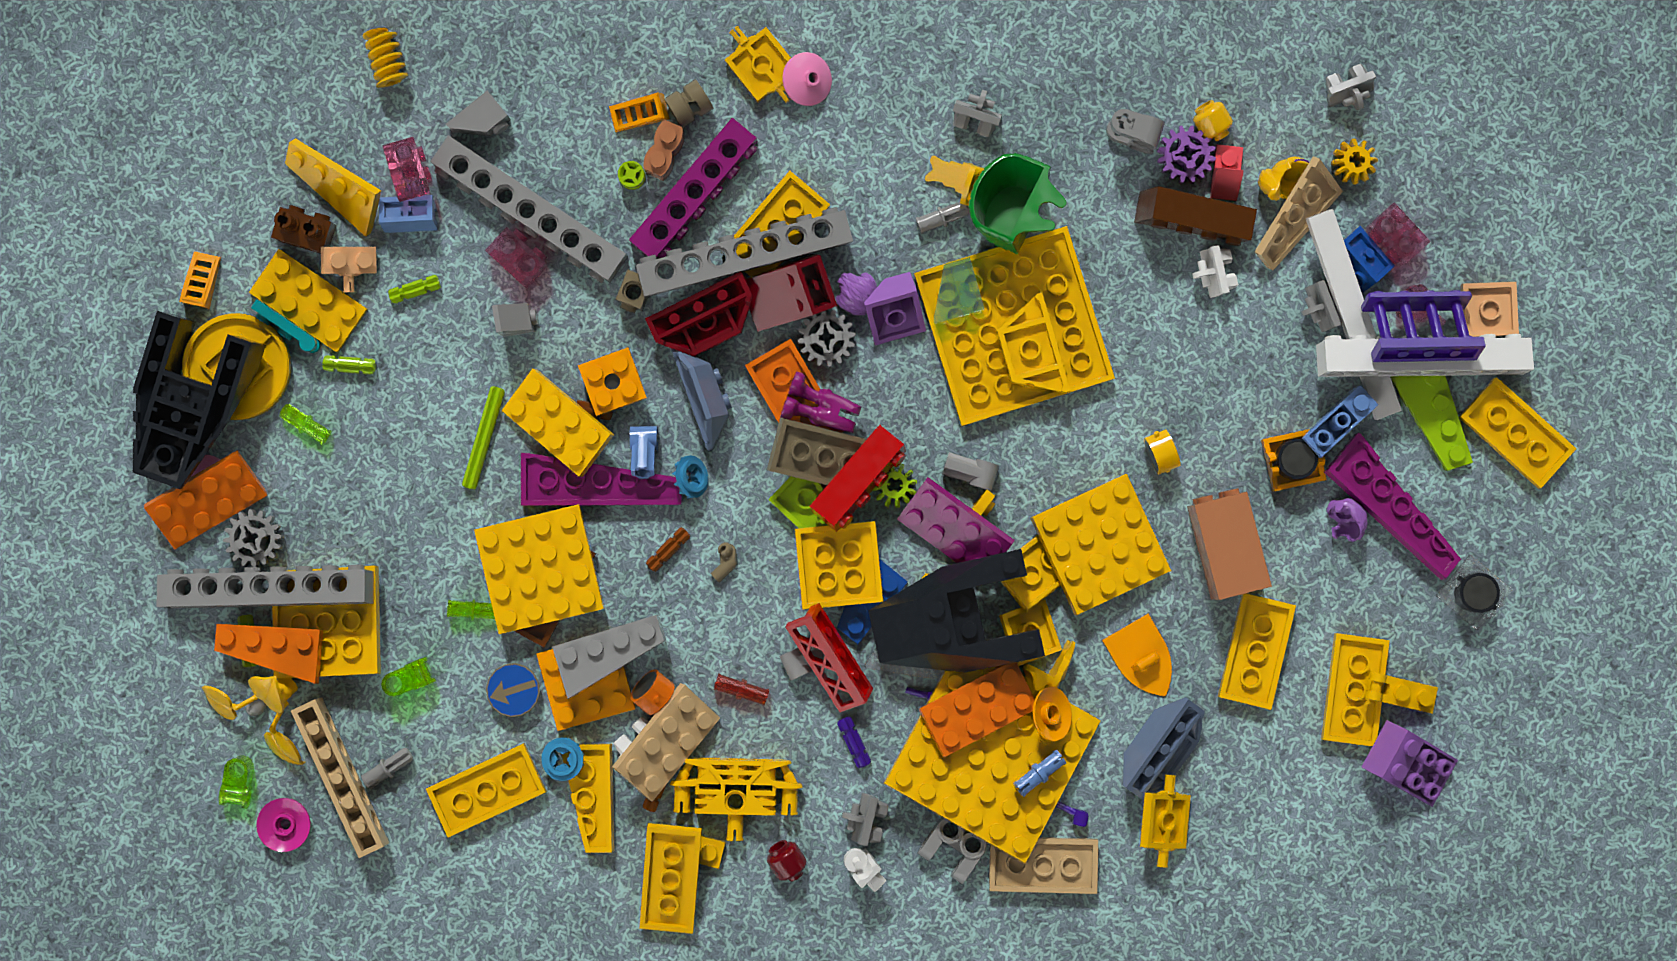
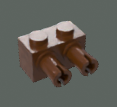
M289 205L288 209L280 207L279 212L274 216L275 225L271 235L272 239L320 254L321 247H330L336 225L330 222L331 217L316 212L314 217L304 214L305 209Z

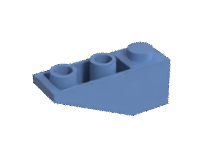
M1359 385L1351 389L1332 406L1302 439L1321 458L1374 410L1378 404Z

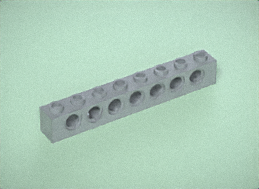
M449 135L430 161L436 167L435 173L446 180L452 177L458 181L456 186L468 195L473 191L480 196L478 200L489 209H492L494 206L503 211L500 215L512 224L518 221L525 226L522 229L525 233L534 239L539 235L546 240L544 244L546 247L557 254L560 250L569 255L566 259L579 269L584 265L591 270L589 275L600 283L604 279L611 283L628 258L626 253ZM468 162V169L465 173H456L458 163ZM481 177H490L488 187L484 189L478 188V181ZM504 191H511L513 194L511 201L508 203L500 202V195ZM528 205L534 206L535 212L532 217H522L524 207ZM549 220L557 222V228L552 233L544 232V224ZM570 235L579 236V243L576 247L569 248L566 246V239ZM594 249L600 250V260L594 263L589 262V252Z
M837 207L823 210V216L812 218V215L808 214L797 217V223L786 225V221L771 224L770 230L761 232L760 228H754L744 231L745 236L735 239L734 234L718 238L719 243L708 245V241L692 245L693 250L682 252V248L667 251V257L656 259V255L641 258V264H637L636 269L644 298L733 275L740 271L744 272L850 244L853 242L845 210L838 212ZM817 224H824L828 228V236L825 238L817 237L814 227ZM791 231L800 232L803 237L802 243L799 245L790 243L788 234ZM767 237L773 238L777 243L776 250L772 252L766 251L762 246L763 239ZM741 244L748 245L751 249L750 257L746 259L740 258L736 253L737 246ZM714 251L722 252L725 256V262L722 265H714L710 260L711 253ZM695 258L699 262V269L696 272H688L684 268L686 259ZM662 265L671 266L673 276L669 279H662L658 275V268Z
M324 565L322 570L313 571L312 566H296V571H287V567H270V572H261V568L246 567L244 572L235 573V568H219L218 573H209V569H193V574H184V570L169 569L167 574L157 575L156 607L167 609L373 604L374 571L366 570L365 565H348V570H339V566ZM319 578L321 587L315 592L313 584ZM343 578H346L347 587L344 591H341L339 583ZM293 579L295 582L294 590L289 593L287 585L288 582ZM267 580L269 588L263 593L261 587L263 582ZM215 581L217 583V590L212 594L210 587ZM239 581H242L243 589L238 594L236 592V585ZM190 582L191 591L186 595L185 586Z

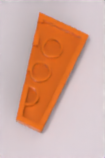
M216 624L214 651L319 684L323 630Z

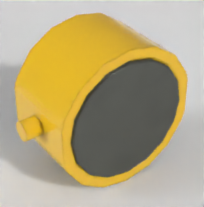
M1166 429L1160 432L1155 431L1153 435L1144 438L1147 453L1158 475L1164 472L1168 473L1172 469L1181 466L1175 444Z

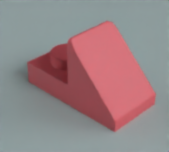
M1217 144L1215 146L1214 157H1216L1213 165L1210 198L1237 201L1244 170H1241L1243 147Z

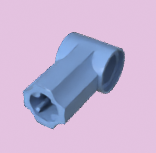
M658 426L630 427L632 476H636L639 479H648L650 476L655 475V450H658Z

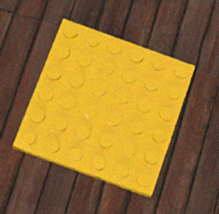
M1067 226L1026 238L1018 254L997 247L914 273L961 426L1115 379ZM1039 292H1042L1069 383L1071 391L1068 393L1011 383L997 335V330Z
M1000 666L966 673L944 671L926 704ZM1024 677L1034 698H1036L1039 691L1034 689L1033 681ZM1070 703L1072 720L1068 733L1059 741H1048L1037 731L1032 711L960 750L942 757L920 714L883 784L1017 860L1026 863L1101 720ZM1054 750H1057L1062 755L1061 759H1065L1066 764L1048 777L1049 780L1047 782H1041L1023 797L1017 791L1019 788H1015L1013 783L1029 772L1033 764H1039L1052 754Z

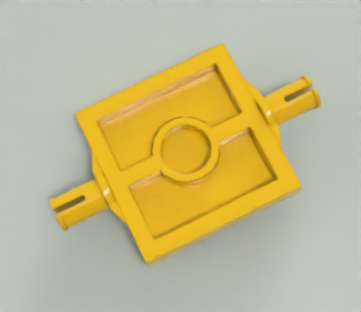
M736 26L734 28L735 31L732 29L729 33L739 45L735 52L724 59L725 63L757 102L777 91L785 103H788L789 98L785 95L786 91L783 86L782 77L784 67L791 57L767 27L756 35L747 38L739 26Z
M1165 774L1164 790L1157 793L1145 792L1140 847L1158 850L1157 867L1168 868L1170 851L1186 849L1191 795L1175 792L1176 775Z

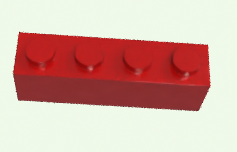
M879 424L810 505L812 512L836 532L841 527L843 529L846 528L854 517L852 514L858 507L863 508L868 503L873 489L876 486L879 488L885 483L889 476L887 473L893 466L898 467L906 457V454H904L906 452L904 443Z

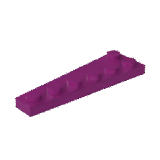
M1359 432L1354 434L1324 473L1362 506L1364 510L1440 580L1446 579L1460 562L1461 558L1442 534L1435 529L1426 514L1421 513L1415 506L1410 494L1404 492L1395 481L1397 478L1391 471H1387L1379 461L1380 457Z
M521 453V506H569L578 504L682 505V494H679V487L674 485L676 477L655 474L648 479H639L636 476H632L629 469L592 464L585 475L579 477L558 458Z

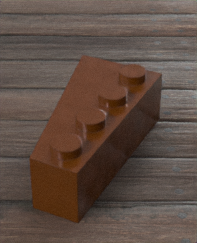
M1157 186L1139 192L1134 223L1149 225L1158 229L1176 230L1177 233L1185 235L1197 234L1201 235L1200 238L1206 240L1224 239L1225 244L1241 246V243L1252 240L1257 209Z

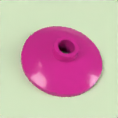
M278 798L270 801L261 809L257 817L256 828L258 836L264 845L274 851L288 852L297 849L306 841L310 833L311 821L306 808L301 803L290 798ZM283 819L289 820L290 827L288 829H284L281 826Z

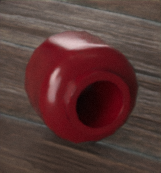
M781 840L770 847L769 855L767 856V863L779 880H789L792 882L803 875L807 860L795 842Z

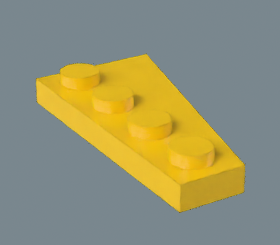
M295 138L290 141L285 164L365 237L369 235L373 230L382 190Z
M579 744L581 751L584 753V766L577 776L568 781L571 789L572 803L575 804L578 815L577 822L585 852L612 853L615 851L612 744ZM571 752L562 754L563 762L569 765L567 758Z

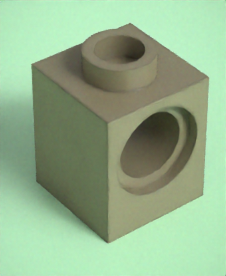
M627 269L616 300L621 303L620 308L631 313H635L636 309L643 311L648 297L644 298L638 273ZM637 286L641 288V295L638 299L631 300L628 298L627 292L631 287Z

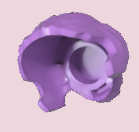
M852 273L841 274L837 281L841 291L840 295L838 294L836 297L837 304L850 314L866 315L864 302L877 288L874 278L868 273H862L859 276Z
M1351 498L1332 500L1326 508L1329 517L1338 522L1336 527H1332V537L1338 539L1339 536H1346L1348 541L1351 542L1360 540L1364 536L1368 524L1367 513L1364 508Z

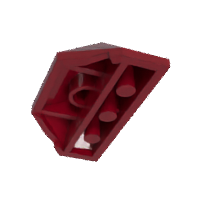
M740 271L645 318L656 343L691 356H697L742 334L753 295L743 273Z

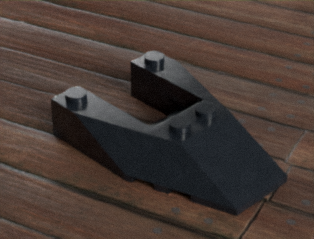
M157 311L133 386V393L136 394V411H133V421L136 422V439H133V473L177 489H183L231 419L259 369L266 345L227 334L212 385L180 374L184 351L192 336L196 321L175 314Z
M1013 550L940 567L868 610L880 664L966 673L1045 656L1039 629L985 640L974 587L1027 576L1022 550Z

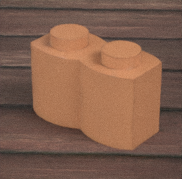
M664 120L658 126L654 136V145L650 147L644 158L643 167L646 174L662 181L670 175L674 166V156L679 153L684 144L685 134L681 126Z

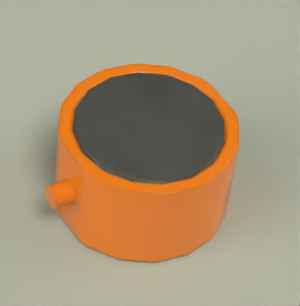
M654 669L646 673L637 682L631 692L630 699L646 714L653 715L660 711L670 700L675 686L662 673Z

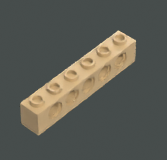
M323 698L314 699L291 710L358 858L389 844L388 838Z

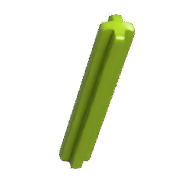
M490 387L462 481V486L472 490L477 488L505 391L502 388Z

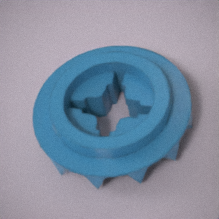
M695 456L681 457L680 461L674 464L676 471L672 473L676 477L674 485L679 487V494H684L687 498L700 497L708 486L707 469L704 463ZM689 472L691 473L690 479L692 480V482H688L689 476L687 475V473Z
M556 738L545 746L541 758L542 766L551 778L559 781L570 780L577 776L584 766V753L581 751L579 744L570 738ZM558 752L561 754L571 752L567 758L569 765L564 763L556 767L560 760Z

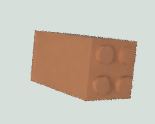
M1236 488L1219 492V498L1213 499L1212 495L1192 499L1194 505L1187 506L1211 599L1222 600L1272 587L1248 493H1240L1239 489Z

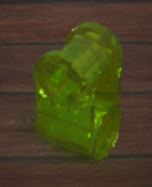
M427 657L413 661L385 675L381 683L384 693L388 696H398L436 682L426 664L428 661ZM393 676L400 678L402 686L397 692L389 687V680Z
M239 755L225 764L219 792V805L228 803L241 805L244 809L249 807L252 794L251 785L254 763L248 756ZM236 762L243 765V775L235 772L234 765Z

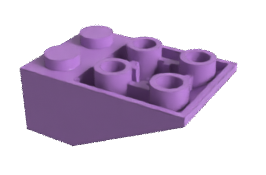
M1386 720L1362 768L1433 807L1458 760L1411 731Z

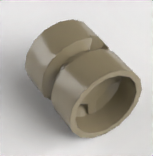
M696 79L683 86V92L675 91L664 98L667 106L682 128L695 121V115L702 117L714 109Z

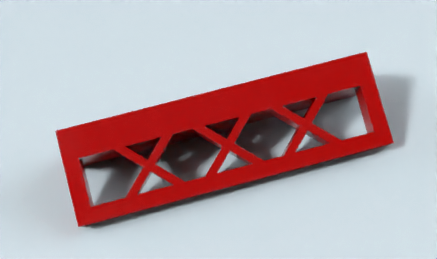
M820 603L811 606L804 617L786 624L785 628L839 712L867 702L873 687ZM806 625L811 633L810 638L800 635L797 628ZM814 647L822 650L825 655L824 660L815 657L811 652V648ZM825 668L835 671L838 680L828 678L825 674ZM842 690L849 693L852 700L843 702L838 691Z

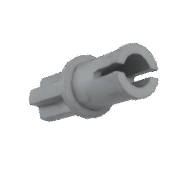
M960 202L942 209L937 207V211L916 217V222L921 234L942 225L947 227V223L968 216L969 209L967 205L960 204Z
M403 748L387 760L381 759L376 767L361 775V778L368 788L373 789L388 777H394L395 772L410 763L413 756L407 748Z

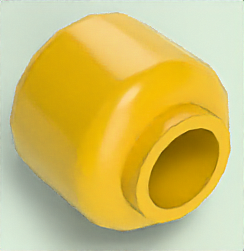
M1209 100L1195 109L1196 114L1193 122L1198 131L1201 130L1203 132L1202 137L1204 139L1207 137L1219 141L1229 135L1228 129L1233 124V119L1223 103Z

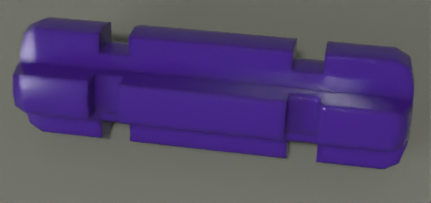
M848 716L839 720L837 725L840 731H843L845 734L843 738L851 755H855L853 760L856 766L863 768L869 765L871 759L868 752H864L866 748L858 730L853 728L855 724L852 717Z

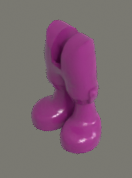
M796 371L788 395L815 402L818 407L802 404L796 399L787 396L780 418L790 420L793 416H803L809 418V421L817 427L825 426L853 433L856 423L839 416V412L842 411L846 414L859 416L862 407L834 394L830 389L816 391L810 388L805 383V375Z

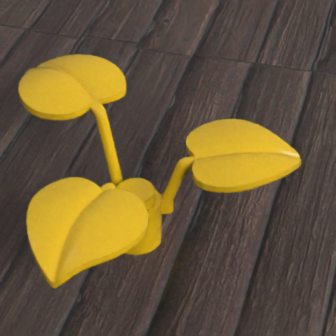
M253 676L248 680V684L254 696L239 704H233L229 696L217 688L206 685L201 687L213 709L229 720H234L237 717L235 710H239L257 699L262 700L271 710L277 713L269 728L270 732L264 734L269 748L278 757L289 763L297 765L305 763L302 761L293 742L284 734L276 731L277 723L285 708L289 705L287 700L298 690L296 683L291 678L277 680L276 676Z

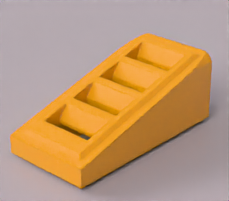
M657 92L609 106L615 132L670 120L664 94ZM652 102H655L657 115H654ZM645 104L648 114L647 118H644L643 111L641 105ZM630 107H635L638 120L633 121ZM622 109L625 110L628 122L626 124H623L620 114V110Z
M194 251L179 302L210 309L221 257ZM199 260L212 263L211 268L198 266ZM196 271L209 273L208 278L195 276ZM194 281L206 283L205 288L193 286ZM192 291L203 293L202 298L191 296Z

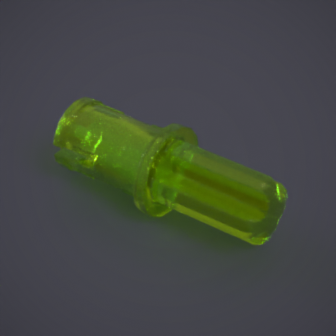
M286 404L280 411L279 416L298 428L300 434L304 432L321 445L327 441L332 433L331 430L313 420L312 415L307 416L290 404Z
M475 599L472 602L448 600L447 617L471 618V621H474V618L495 619L491 603L476 602Z

